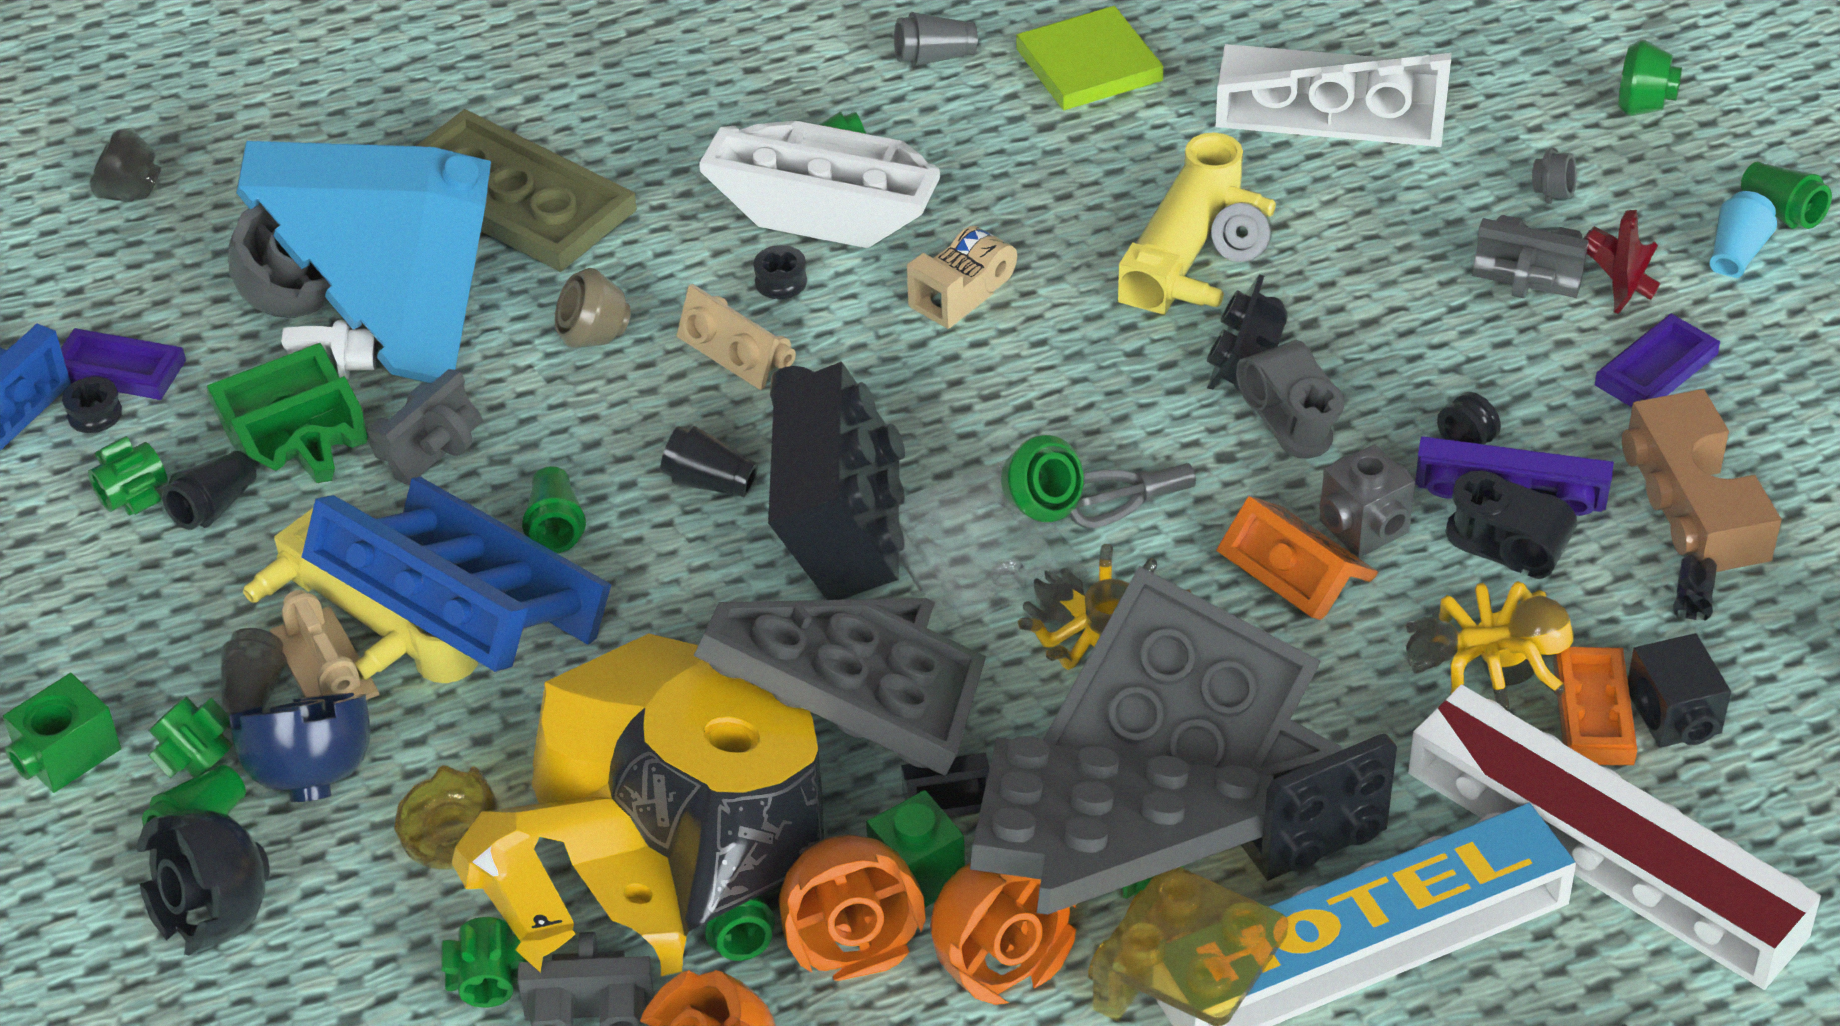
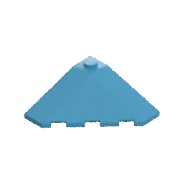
M246 141L237 185V195L249 209L258 206L259 202L279 224V227L275 229L273 237L301 269L312 263L331 287L327 289L325 298L348 325L354 330L362 326L363 323L380 342L383 348L379 350L377 358L390 374L433 383L448 369H456L485 211L491 161L436 147Z

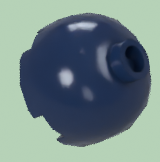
M338 693L293 699V703L271 707L270 713H263L262 705L229 714L232 741L238 761L251 779L267 789L289 790L291 802L313 801L332 796L330 783L353 774L363 762L370 742V720L366 694L354 696V693Z

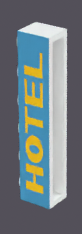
M1530 802L1504 813L1494 812L1483 817L1472 826L1444 837L1434 836L1428 838L1412 850L1384 861L1368 862L1359 867L1354 873L1324 885L1305 887L1291 898L1259 911L1250 910L1242 912L1228 923L1194 937L1183 936L1173 940L1164 949L1154 952L1152 994L1173 1026H1272L1569 904L1576 861Z

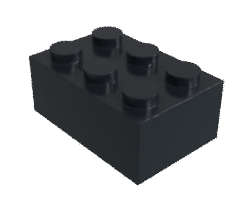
M843 362L774 386L768 524L826 600H842L899 580V552L904 549L905 545L903 532L899 525V505L904 504L905 501L904 489L899 478V460L905 457L902 437L895 425L892 423L886 425L876 411L873 396L867 385L863 382L857 383Z

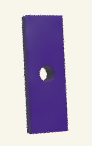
M1421 436L1415 485H1418V488L1428 489L1435 496L1453 499L1452 494L1455 481L1461 475L1470 471H1487L1500 476L1504 480L1539 493L1554 495L1564 500L1574 510L1576 516L1590 514L1592 511L1602 512L1606 510L1614 462ZM1485 490L1484 496L1489 497V491Z

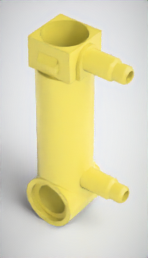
M1212 132L1193 137L1187 143L1183 168L1137 242H1132L1119 263V303L1162 315L1167 313L1175 299L1200 306L1205 304L1218 307L1221 305L1224 296L1221 289L1212 287L1207 282L1185 277L1209 237L1214 219L1222 209L1238 202L1253 203L1262 208L1268 217L1274 214L1276 203L1273 199L1262 197L1260 193L1241 189L1243 149L1235 138L1226 134Z
M313 508L274 536L278 551L277 559L258 572L254 579L244 586L243 593L250 602L257 603L265 596H271L292 580L308 592L314 589L382 636V639L367 649L363 657L355 662L359 679L361 680L369 679L376 672L381 673L405 653L415 659L416 669L423 678L437 683L459 681L470 675L478 666L479 662L301 558Z

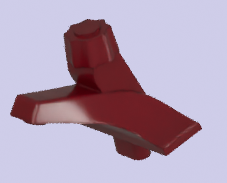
M1637 210L1625 211L1620 221L1618 239L1608 234V232L1593 226L1583 238L1589 240L1586 254L1593 258L1612 279L1613 313L1619 314L1635 291L1651 300L1660 282L1644 272L1658 244L1655 241L1649 245H1643L1640 242Z

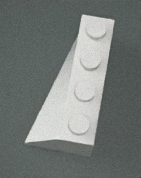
M1225 44L1217 88L1216 127L1441 147L1452 53L1395 59Z

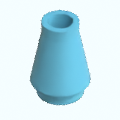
M1742 191L1734 194L1731 199L1721 205L1714 252L1709 262L1714 272L1733 278H1740L1750 261L1777 228L1776 210L1768 198L1756 192Z

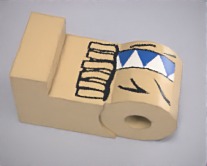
M977 226L965 228L957 235L951 246L934 258L922 253L907 264L908 306L943 327L950 329L1010 279L1017 263L1016 249ZM940 292L942 308L936 306L931 301Z

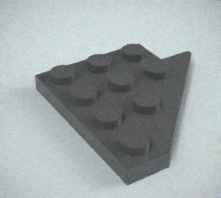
M927 598L719 602L694 653L695 657L708 662L715 671L726 677L741 678L772 693L778 701L789 707L804 708L835 723L841 731L852 737L867 738L896 752L900 758L913 766L920 768L928 767L945 776L958 753L986 656L927 628L935 605L934 601Z

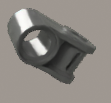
M1296 339L1240 359L1236 369L1240 392L1246 403L1256 410L1277 438L1281 448L1289 455L1297 458L1310 459L1326 453L1333 442L1331 425L1340 418L1343 412L1344 397L1317 364L1310 349L1302 341Z

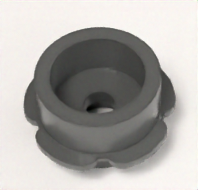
M1556 148L1547 149L1544 157L1535 159L1533 164L1532 184L1534 192L1543 193L1548 204H1552L1553 199H1571L1573 197L1577 178L1576 161L1573 153H1558Z

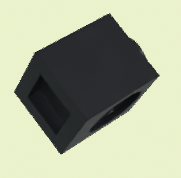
M1697 633L1633 648L1628 675L1630 698L1659 748L1683 742L1687 745H1698L1706 742L1714 735L1722 733L1731 690Z

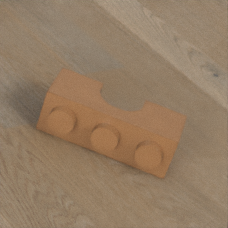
M1705 389L1633 402L1629 428L1624 430L1622 434L1623 453L1627 463L1631 467L1638 466L1644 476L1647 496L1653 509H1662L1671 524V537L1676 551L1680 555H1693L1698 561L1708 557L1717 564L1716 572L1772 561L1782 519L1756 475L1734 479L1711 476L1721 472L1729 430Z

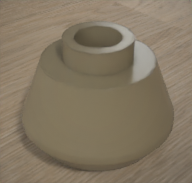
M593 268L579 271L566 281L559 295L555 310V329L565 345L572 348L607 345L615 337H620L625 332L630 320V306L626 303L624 292L601 272Z

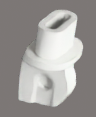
M343 319L334 322L333 327L300 326L283 328L281 342L288 355L321 343L333 367L338 368L340 378L345 376L346 379H349L350 371L376 369L378 340L368 328H356L353 330Z

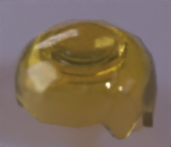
M441 765L431 779H426L414 785L398 803L394 830L404 850L412 860L429 868L451 870L454 869L452 859L455 847L482 811L499 809L491 785L475 766H472L468 772H462L447 765Z

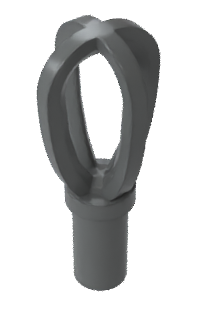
M1185 463L1149 473L1147 471L1132 473L1124 470H1101L1084 473V484L1100 481H1122L1133 486L1081 498L1069 515L1077 525L1083 528H1097L1113 523L1135 511L1142 503L1153 501L1157 496L1195 487L1196 476L1191 464ZM1134 494L1124 505L1094 518L1084 516L1079 509L1080 507Z

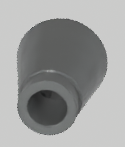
M911 12L908 17H899L896 20L894 48L899 62H911L912 67L965 55H975L978 35L974 22H964Z

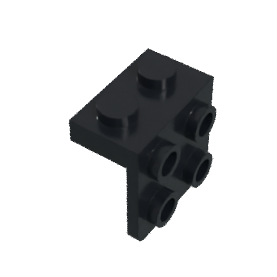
M1387 734L1374 736L1282 775L1270 783L1266 793L1263 837L1241 844L1267 881L1290 871L1306 870L1322 857L1352 844H1365L1373 840L1380 832L1387 830L1397 752L1396 744Z

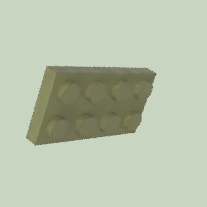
M466 109L462 110L416 145L436 147L491 161L481 232L559 272H562L637 210L635 192Z

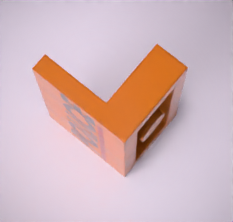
M1251 496L1247 497L1216 549L1217 552L1307 615L1319 620L1328 614L1350 576L1370 582L1378 574V571L1283 506Z

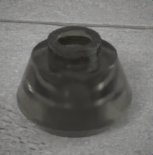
M116 129L106 143L89 182V187L96 198L133 202L137 194L147 198L151 193L162 167L153 163L156 152L133 129Z

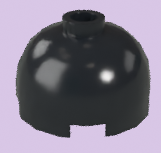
M209 810L177 811L154 817L143 826L137 843V852L150 850L149 865L152 880L139 883L149 918L167 941L178 931L186 941L184 955L190 956L216 948L243 933L256 919L265 895V882L269 878L270 866L264 848L258 842H254L249 832L229 815ZM207 907L212 919L199 922L198 925L187 923L189 911Z

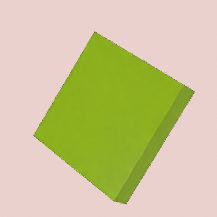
M1115 5L1016 34L1017 51L1063 111L1163 81L1162 63Z

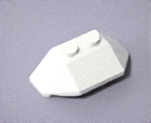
M800 121L761 123L741 130L736 126L720 127L699 162L700 172L758 227L863 248L873 246L922 215L940 179V169L934 164H928L921 154L904 141Z

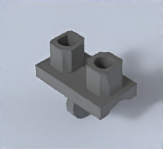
M1501 215L1496 221L1483 218L1478 231V244L1472 276L1512 284V296L1525 299L1529 288L1577 298L1581 287L1589 240L1582 239L1580 231L1559 227L1551 232L1529 228L1522 219Z
M448 369L433 383H421L407 395L406 405L390 419L379 418L366 429L367 440L375 457L388 462L396 480L410 485L412 478L421 476L446 453L458 456L472 445L471 431L481 424L483 419L480 412L473 406L466 395L464 388L465 379L461 371Z
M580 932L578 953L552 954V961H542L541 973L529 962H519L518 984L525 1020H530L531 1026H573L574 1018L600 1017V1026H644L640 1019L644 1010L655 996L650 956L625 957L624 951L598 952L595 932Z

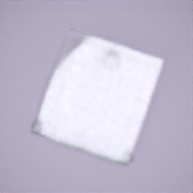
M1006 460L905 496L904 504L899 505V525L902 529L905 543L904 549L899 552V560L923 597L935 602L933 611L947 632L1089 578V573L1054 522L1035 521L1016 509L1006 499L1001 486V472Z

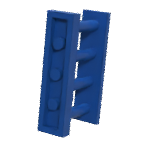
M420 476L411 479L402 513L376 519L335 495L315 499L301 557L494 672L513 667L524 628L549 622L587 645L591 644L597 638L612 585Z

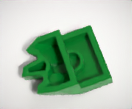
M321 343L207 385L208 399L235 450L243 452L248 457L274 471L279 470L287 461L295 458L316 483L332 481L335 466L331 446L346 445L354 448L367 443L368 438L362 407L346 377L339 378Z

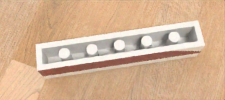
M1461 684L1413 731L1408 774L1480 818L1494 812L1504 813L1530 802L1576 861L1574 875L1761 989L1765 990L1810 938L1821 898L1820 894L1806 887L1794 876L1782 873L1746 852L1731 839L1721 837L1683 815L1673 805L1660 801L1622 779L1615 771L1600 766L1574 751L1552 734L1542 732L1506 711L1499 703L1486 699Z

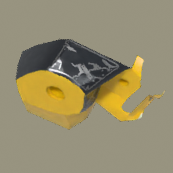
M648 633L545 682L533 758L534 771L532 778V787L540 804L482 811L456 845L452 865L466 889H483L520 940V944L515 950L541 973L543 957L558 949L576 934L573 931L574 922L539 860L534 847L539 837L564 842L572 865L611 920L632 928L654 947L660 960L661 976L682 972L683 953L689 931L746 903L749 899H753L781 885L788 870L801 854L809 847L824 840L819 750L810 711L804 708L789 707L778 701L772 693L741 678H730L718 673L708 662L694 656L698 645Z

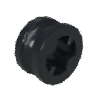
M785 245L770 246L755 256L753 262L756 275L755 285L762 295L771 299H787L800 294L806 288V259L799 249Z
M98 376L85 377L69 385L63 393L62 403L67 412V420L76 431L98 433L115 425L122 416V406L118 400L117 388L107 378ZM94 402L95 406L90 407V403Z
M1469 391L1461 393L1452 404L1446 405L1437 417L1439 432L1443 439L1486 445V443L1491 442L1498 436L1501 429L1500 418L1494 406L1483 396Z

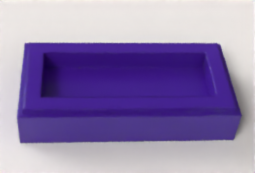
M1670 313L1597 371L1594 385L1630 407L1636 401L1667 396L1718 355L1721 341Z
M77 328L72 330L61 347L71 384L85 377L98 376L112 381L119 393L162 400L186 362L183 347Z

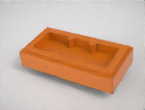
M1569 647L1560 653L1554 654V675L1563 683L1556 690L1563 744L1598 765H1635L1637 743L1623 648Z

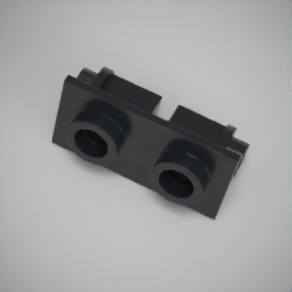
M1261 274L1257 276L1246 294L1237 290L1223 312L1220 322L1229 327L1227 331L1223 329L1208 354L1207 362L1214 365V369L1207 389L1213 390L1220 379L1223 378L1234 384L1235 388L1240 392L1236 376L1239 360L1271 349L1279 344L1288 319V313L1280 299L1266 297L1259 293L1265 277Z

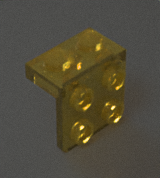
M1181 867L1156 875L1151 879L1144 891L1141 890L1136 894L1123 920L1110 938L1104 940L1099 945L1093 955L1088 969V978L1093 981V1010L1119 1022L1141 991L1210 1025H1225L1231 1020L1287 937L1288 920L1285 915Z

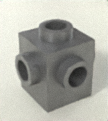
M1374 444L1351 456L1342 457L1324 469L1322 495L1319 503V520L1355 556L1360 558L1409 533L1415 481L1403 465L1395 463Z

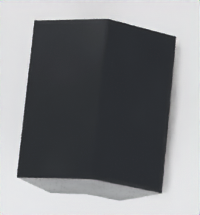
M986 752L955 757L946 776L928 767L920 768L911 764L901 765L904 800L926 790L950 819L980 814L990 769Z

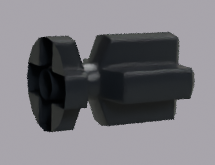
M1689 555L1682 559L1677 596L1673 604V611L1677 617L1678 610H1686L1685 618L1697 620V612L1705 614L1704 621L1711 617L1713 613L1712 595L1717 564L1708 557L1698 561L1693 555Z

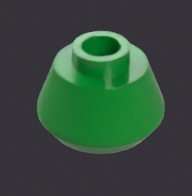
M1639 40L1629 45L1625 57L1619 89L1618 107L1627 116L1661 111L1664 109L1666 100L1677 101L1682 67L1672 66L1673 55L1646 40Z
M1039 435L1022 443L1006 460L1001 472V486L1009 503L1024 515L1038 522H1055L1068 516L1077 506L1083 492L1084 472L1079 456L1070 444L1053 435Z

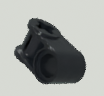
M1470 471L1461 475L1455 481L1452 497L1457 507L1456 512L1448 518L1445 532L1448 540L1462 551L1503 564L1519 573L1523 569L1529 571L1527 576L1543 579L1551 575L1577 527V516L1564 500L1554 495L1539 493L1504 480L1491 472ZM1488 490L1490 493L1489 500H1486L1482 505L1484 492ZM1474 522L1472 536L1469 537L1467 535L1468 525Z

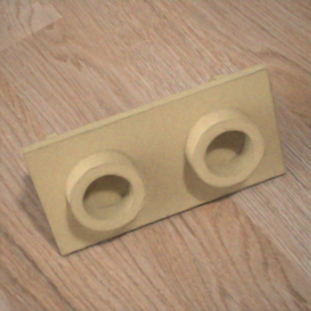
M694 284L688 285L676 335L678 338L759 390L765 388L770 371L776 367L780 369L793 364L796 352L791 348V342L788 338L782 335L775 336L730 308L724 298L711 296Z
M304 590L290 592L283 601L282 618L284 624L269 629L303 695L311 697L327 694L354 693V696L366 694V700L378 696L379 691L371 677L367 680L359 679L355 662L360 657L331 606L322 609L318 598Z

